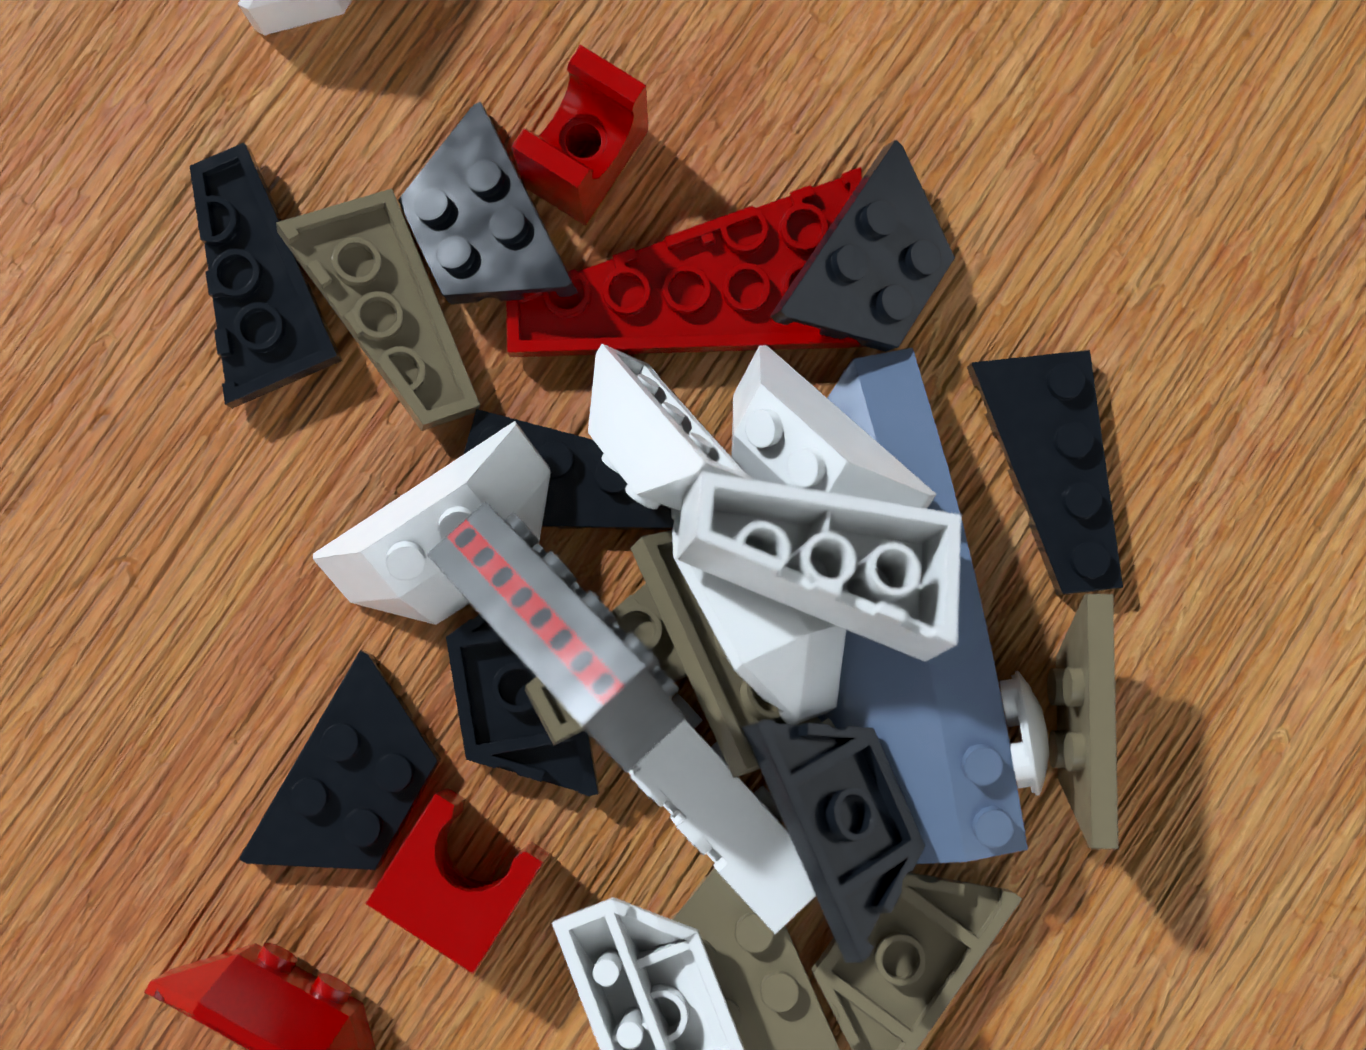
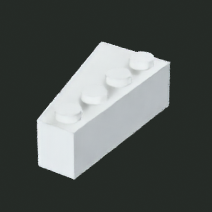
M701 472L682 497L677 550L678 561L925 662L957 645L960 514L708 472Z
M677 693L672 698V701L685 716V719L629 771L630 777L648 797H651L660 807L664 806L671 814L670 819L681 833L703 855L707 854L715 863L713 866L717 872L776 934L816 896L788 831L780 823L782 817L772 795L763 785L753 794L738 777L733 778L718 742L710 747L694 730L703 720Z

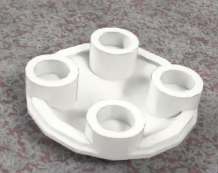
M1015 671L1012 679L999 681L1008 727L1020 726L1023 742L1010 743L1018 788L1031 787L1032 793L1040 796L1049 759L1047 728L1042 708L1019 671Z

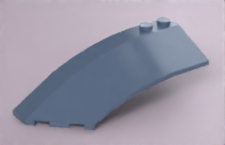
M913 348L852 359L827 398L936 493L927 509L960 514L949 468ZM961 519L957 645L925 662L846 629L837 706L830 712L818 716L821 722L829 718L836 728L847 726L874 728L925 843V848L917 864L969 862L1028 850L994 658Z

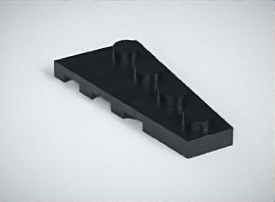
M244 142L190 165L200 240L205 245L208 271H205L208 294L213 299L217 329L214 330L217 354L221 356L225 383H222L225 405L233 409L341 362V356L302 266L277 233L276 222L282 220L250 148Z
M1090 350L970 363L967 370L974 387H978L987 410L986 418L994 437H998L1010 468L1007 471L1015 491L1020 493L1030 518L1029 527L1056 595L1123 588Z
M476 409L464 454L516 421L550 467L551 474L542 527H558L559 529L673 530L674 520L672 519L671 507L660 504L658 509H651L631 498L625 491L626 481L619 473L609 468L602 461L601 457L604 453L593 439Z

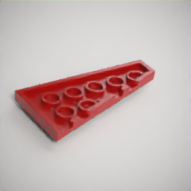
M862 167L842 173L840 178L812 188L811 185L794 190L785 198L757 208L752 205L668 235L664 241L635 251L632 248L613 255V259L580 271L570 270L568 273L578 293L570 297H559L555 291L524 293V300L506 301L507 353L509 357L596 355L601 344L625 354L754 351L760 345H767L772 350L865 347L852 338L839 340L821 335L819 328L797 322L784 325L776 323L770 317L862 180Z

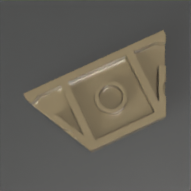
M1085 594L1056 655V668H1051L1048 673L1047 693L1049 703L1057 706V730L1050 732L1048 740L1049 761L1052 768H1058V780L1089 848L1118 849L1113 594Z
M713 868L709 875L705 876L691 893L690 898L678 913H675L671 919L698 929L745 1050H840L786 926H783L775 934L717 870Z
M909 872L903 880L902 893L892 913L880 915L867 940L874 946L868 959L859 963H845L837 942L833 938L811 970L851 1049L917 1050L1019 905L1022 898L1008 889Z

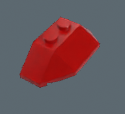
M255 943L173 968L151 980L144 991L145 994L166 1003L247 1050H376L364 1004L350 996L352 993L351 987L332 975L319 973L316 977L296 966L297 957L276 944L264 943L263 946Z

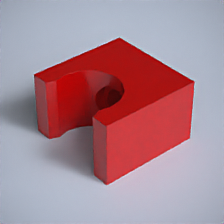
M580 44L568 62L569 84L554 117L539 135L534 134L528 129H523L512 145V150L525 188L586 226L648 133L649 128L646 85ZM581 141H592L600 147L594 155L588 158H579L570 152L572 147Z
M446 788L435 793L365 904L474 974L550 853L531 842L514 857L510 870L506 875L493 881H476L464 876L453 865L447 852V836L453 821L463 812L466 799L451 789Z

